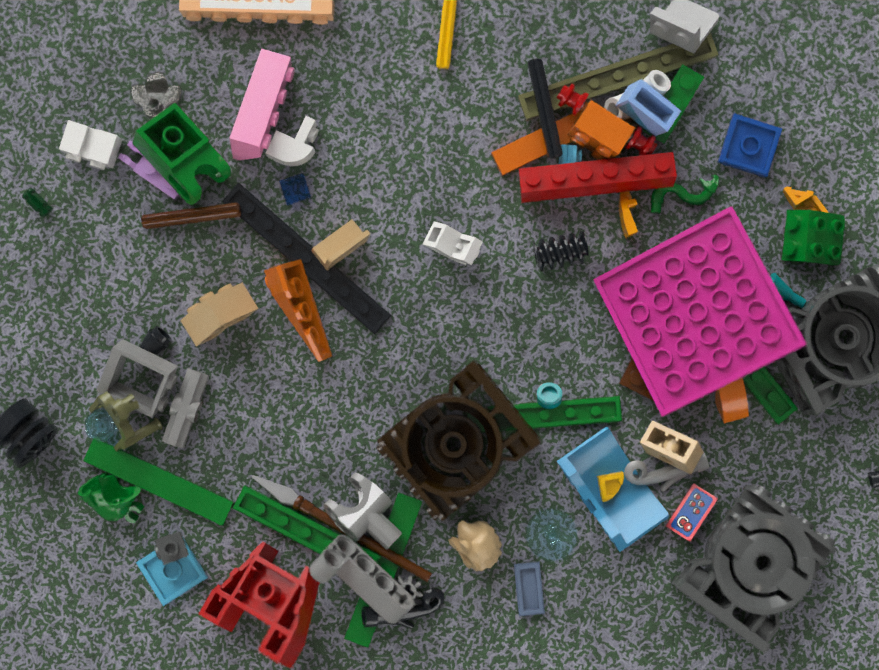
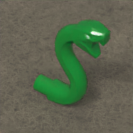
M711 175V181L699 178L704 190L698 195L690 194L682 185L676 182L673 187L654 189L650 199V213L661 214V206L664 203V196L667 192L676 193L688 204L700 205L707 202L718 188L719 176Z

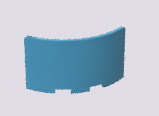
M608 427L603 428L557 461L569 482L580 494V498L588 510L596 517L602 526L601 528L619 552L669 518V513L647 485L631 484L625 478V475L623 484L617 494L606 502L601 501L597 476L620 471L624 472L625 467L630 463ZM635 469L633 471V474L638 475V472Z

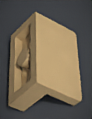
M352 219L314 246L311 251L324 268L329 270L368 240L370 232L368 230L362 232Z

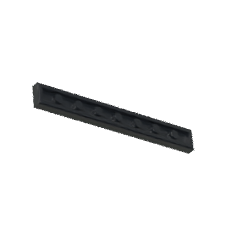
M239 182L222 200L224 204H240V218L291 262L301 259L306 275L373 334L376 335L392 316L337 267L333 266L326 270L311 251L313 247Z

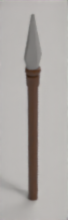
M255 475L252 476L257 483L271 493L280 503L293 506V509H299L300 512L316 518L347 536L337 527L326 512L314 506L307 499L304 500L303 496H298L292 488ZM365 534L356 541L428 582L432 575L431 572L389 548L386 550L379 542Z

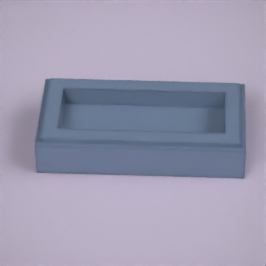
M540 562L514 564L519 616L545 614Z

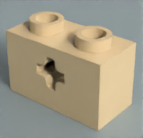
M653 420L640 441L647 454L689 474H692L704 453L698 441Z

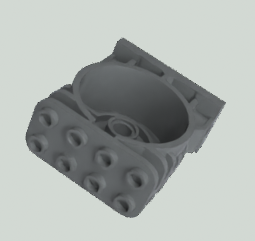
M879 266L867 267L813 296L801 310L795 308L788 309L807 345L775 362L803 415H818L825 411L827 407L841 401L844 389L864 387L879 380ZM834 295L837 296L838 300L841 302L842 305L851 306L859 310L867 317V319L863 315L854 310L841 309ZM815 315L818 318V322L813 331V344L817 353L825 362L843 367L850 380L844 378L842 371L825 366L815 356L810 340V330ZM841 331L846 332L848 335L846 344L841 343L839 340ZM873 332H874V345H873V349H872V351H871V354L869 355V357H870V359H871V362H872V364H873V367H872V365L870 364V362H869V360H868V358H867V355H868V353L870 352L871 347H872V344H873ZM808 374L819 382L812 384Z
M752 484L751 486H744L741 496L739 498L736 497L733 501L735 504L730 510L727 509L724 519L712 530L705 546L704 558L691 559L680 575L674 577L671 584L765 654L771 647L769 641L781 626L779 613L791 608L804 597L810 588L812 580L817 578L818 574L816 572L821 565L826 566L828 563L826 558L830 553L834 554L837 549L833 546L836 542L824 533L821 534L816 530L813 531L814 525L803 517L793 516L791 514L792 508L782 501L778 502L775 499H770L772 494L760 485ZM742 525L748 531L762 528L771 529L782 534L794 549L796 555L795 572L792 570L793 558L791 551L780 538L765 532H756L746 536L737 527ZM722 547L732 554L731 565L733 573L744 587L758 593H770L778 589L781 593L769 597H756L741 590L731 576L729 558L721 553ZM764 555L767 559L766 566L758 569L756 561L760 556ZM711 584L722 595L719 602H713L704 595ZM736 606L750 612L743 623L733 617L732 611Z

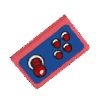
M693 483L666 524V527L690 542L718 498Z

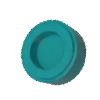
M548 382L542 384L537 389L538 404L546 409L558 407L562 402V389L555 383Z

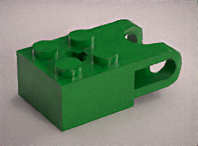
M173 103L135 132L132 144L190 205L198 202L202 195V188L195 179L196 175H208L219 183L224 182L231 176V168L228 163L211 146L210 140L176 103Z

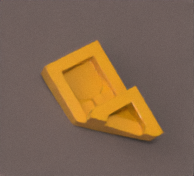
M788 186L783 188V193L793 210H814L829 213L817 196L813 195L814 191L791 189L792 187Z

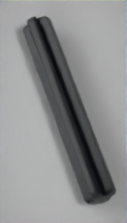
M536 58L528 61V69L547 156L554 159L562 156L563 153L543 61Z

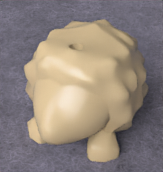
M464 520L460 521L457 528L458 538L451 537L448 540L449 544L458 551L464 565L469 569L473 568L475 571H483L486 568H491L502 554L500 550L502 543L494 528L486 521H475L474 523H467Z

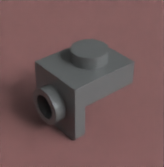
M180 531L155 540V551L159 560H162L163 565L189 555Z

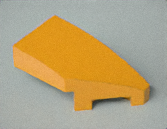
M620 192L619 215L625 238L633 236L638 232L630 209L635 208L638 204L635 198L632 199L630 192Z

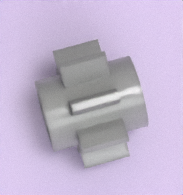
M412 574L406 580L398 576L399 584L403 588L407 584L414 591V593L409 594L413 599V606H415V596L422 597L423 595L421 591H417L421 581L414 583L412 581Z

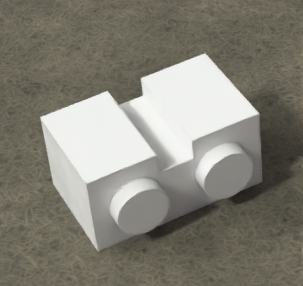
M68 120L59 150L66 154L65 158L80 163L81 159L91 161L90 166L105 170L106 166L114 168L122 139L115 134L99 129L96 130Z

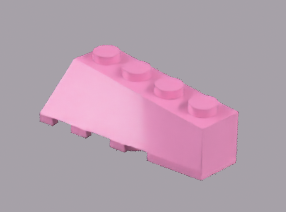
M261 49L229 138L233 159L260 158L263 150L269 148L271 127H276L279 104H284L287 90H285L287 82L291 83L294 76L295 68L291 67V57Z

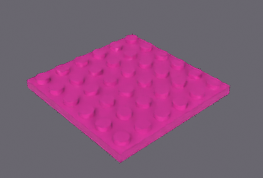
M732 206L593 279L662 417L807 345Z

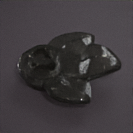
M157 71L146 79L145 85L133 84L131 96L136 105L143 107L145 115L153 119L173 103H177L180 100L181 86H168L166 77ZM159 103L157 107L152 108L154 104Z

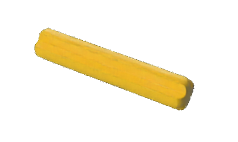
M443 0L436 62L437 68L449 69L457 0Z

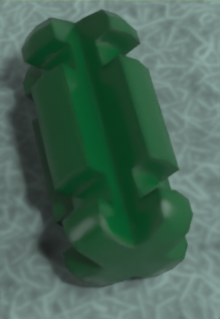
M29 188L23 193L22 198L27 200V203L40 216L46 217L52 211V207L39 194L35 193L33 188Z

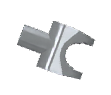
M354 473L349 480L356 488L355 491L359 497L358 505L349 508L341 504L338 505L333 500L328 499L324 503V509L337 527L352 540L358 541L367 531L387 550L402 534L383 515L392 505V502L376 484L363 475Z

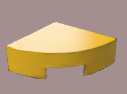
M620 471L597 476L602 502L612 499L617 494L624 481V472Z

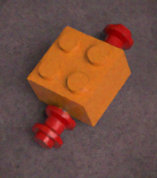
M571 83L569 87L563 86L556 97L560 100L558 106L562 107L565 104L570 106L574 116H576L580 108L582 111L567 134L572 137L570 139L572 144L577 145L581 149L587 148L597 160L615 158L624 145L627 150L632 147L637 149L639 156L649 155L654 152L658 145L654 142L656 139L654 135L647 138L641 134L642 128L640 126L634 131L635 128L594 101L585 102L589 94L587 92L582 95L574 91V84Z

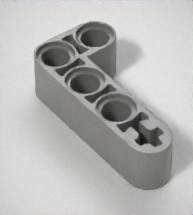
M339 535L310 566L312 577L321 583L328 582L337 574L389 623H397L413 608L414 602L411 595L348 536Z

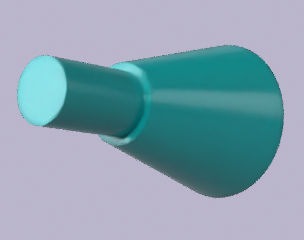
M776 273L770 275L783 301H789L800 308L805 305L806 299L794 293Z

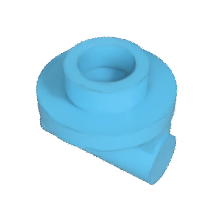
M561 144L563 154L559 157V164L582 162V150H577V145Z

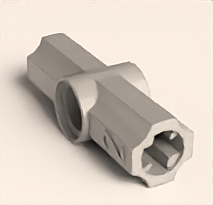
M190 368L187 369L180 391L175 395L169 411L171 417L162 442L179 448L185 447L192 424L196 422L199 416L197 411L201 410V399L210 375Z

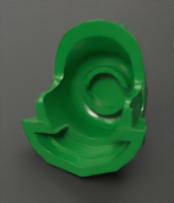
M107 472L89 479L79 488L77 493L81 500L92 507L101 518L108 521H117L125 517L128 522L135 524L139 516L134 514L133 511L141 513L144 508L142 503L134 501L141 491L140 487H123L114 475H108Z

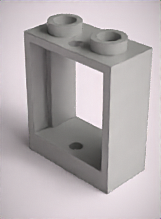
M122 339L113 346L96 391L102 394L108 392L114 400L118 398L122 400L129 394H132L135 397L132 401L137 400L139 404L137 411L152 418L159 411L163 412L169 401V398L166 397L167 393L173 389L178 379V376L175 375L178 366ZM126 358L164 375L155 399L118 382Z

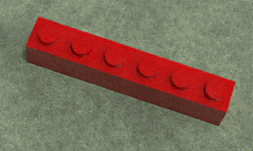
M673 152L519 168L521 203L673 187L677 177Z

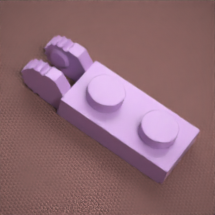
M130 140L127 144L129 148L142 155ZM122 153L119 155L118 158L133 168L135 173L174 200H177L179 194L144 156L136 164L127 155Z

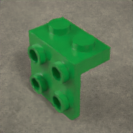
M787 210L782 261L838 266L841 263L845 229L844 215L814 210Z

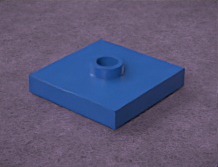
M734 113L731 117L717 163L766 178L782 128Z

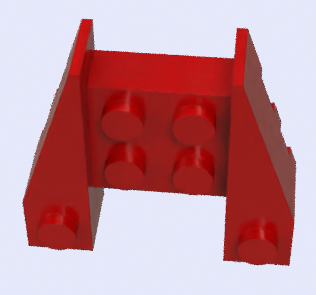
M262 542L249 554L250 558L239 568L236 567L222 585L218 584L211 591L198 614L215 625L232 632L244 610L271 626L258 651L275 662L292 669L305 646L320 582L312 577L310 568L307 566L298 579L272 564L279 551Z

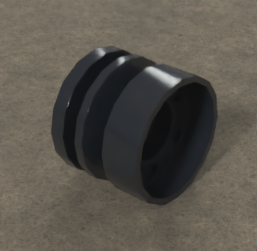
M24 398L11 405L0 415V449L10 445L5 456L8 459L14 458L13 464L17 468H22L43 453L58 432V428L54 424L47 426L49 420L46 417L33 422L38 414V409Z

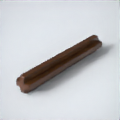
M228 203L145 214L141 217L142 227L151 229L240 217L241 207L238 203Z

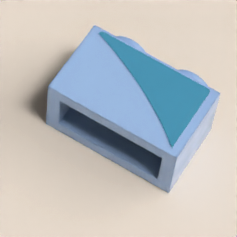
M642 79L630 84L615 105L654 136L668 132L681 110Z

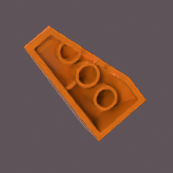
M295 260L264 270L266 286L317 361L320 362L332 357L302 260Z

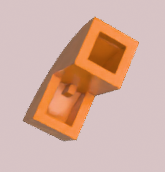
M743 378L715 391V403L723 423L749 417Z

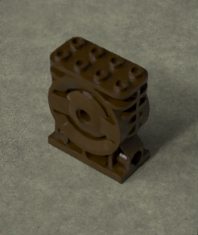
M473 360L450 379L449 393L431 397L416 407L377 439L379 445L376 448L385 459L389 457L395 464L393 467L395 473L402 480L406 478L412 485L409 488L412 494L418 500L422 498L428 505L426 510L435 521L438 518L444 521L494 479L503 461L517 462L529 451L541 444V438L478 361ZM482 385V388L494 401L495 408L490 410L485 404L468 395ZM455 386H456V387L459 389V391L462 393L461 395H460V394H454V387H455ZM439 403H444L448 410L467 412L482 424L488 440L486 457L493 463L491 468L480 457L483 451V436L479 427L466 416L458 414L446 415L438 405ZM497 412L503 413L516 428L504 440L502 429L495 416ZM418 419L428 429L425 438V449L430 461L442 471L449 473L463 472L471 482L470 484H467L460 476L441 474L428 464L422 452L421 439L423 430L417 423ZM450 437H457L461 441V448L455 451L451 450L447 445L448 439ZM506 447L512 455L502 454L503 449Z

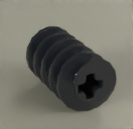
M583 231L579 232L578 239L574 233H570L568 241L564 235L559 236L558 243L554 237H550L548 245L544 239H540L538 247L533 241L536 264L541 272L544 271L546 263L553 270L555 262H558L560 267L564 268L565 260H568L570 265L574 266L575 258H578L580 263L584 264L585 256H589L587 240Z

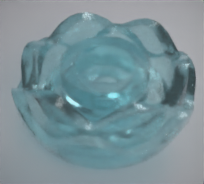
M95 410L85 419L86 435L91 439H96L97 442L109 440L117 430V426L106 410ZM100 423L103 424V428L99 427Z

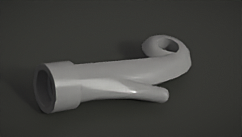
M705 453L701 456L692 473L696 471L699 473L709 469ZM639 460L628 463L624 470L625 478L631 484L650 485L665 481L660 487L662 492L666 491L678 480L689 475V473L672 465H667L647 473L645 463ZM635 469H640L638 475L633 474Z

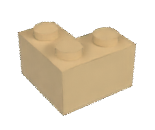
M243 282L232 286L230 283L219 289L217 294L211 291L200 297V302L189 307L186 310L188 314L180 321L197 347L214 339L226 328L245 320L258 307Z

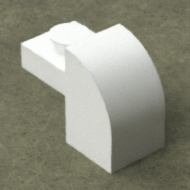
M305 116L295 139L276 130L266 151L268 158L287 166H299L309 161L315 154L314 147L308 145V143H313L317 137L319 129L316 128V121Z
M433 222L423 245L460 264L472 265L479 255L483 242L476 237L462 234L446 224Z

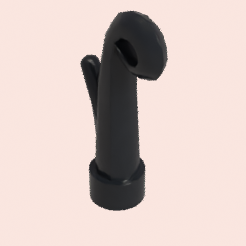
M438 588L428 589L422 597L423 604L413 606L406 615L394 624L384 620L371 606H364L361 610L363 626L367 628L376 627L378 624H391L412 629L414 625L408 620L426 616L437 611L444 602V593ZM432 597H435L432 602H429Z

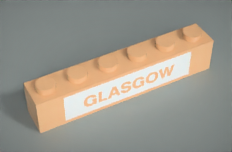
M179 0V11L183 17L190 21H201V17H205L217 22H225L227 18H237V21L245 23L252 22V19H262L265 23H276L277 19L287 20V22L292 24H300L303 20H313L315 24H327L328 21H334V0Z

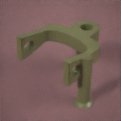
M108 392L97 396L88 410L90 413H93L104 407L122 436L114 446L116 452L130 447L157 430H163L160 421L154 417V421L134 432L127 419L130 412L139 409L137 400L132 401L135 397L129 394L122 400L119 398L114 400Z

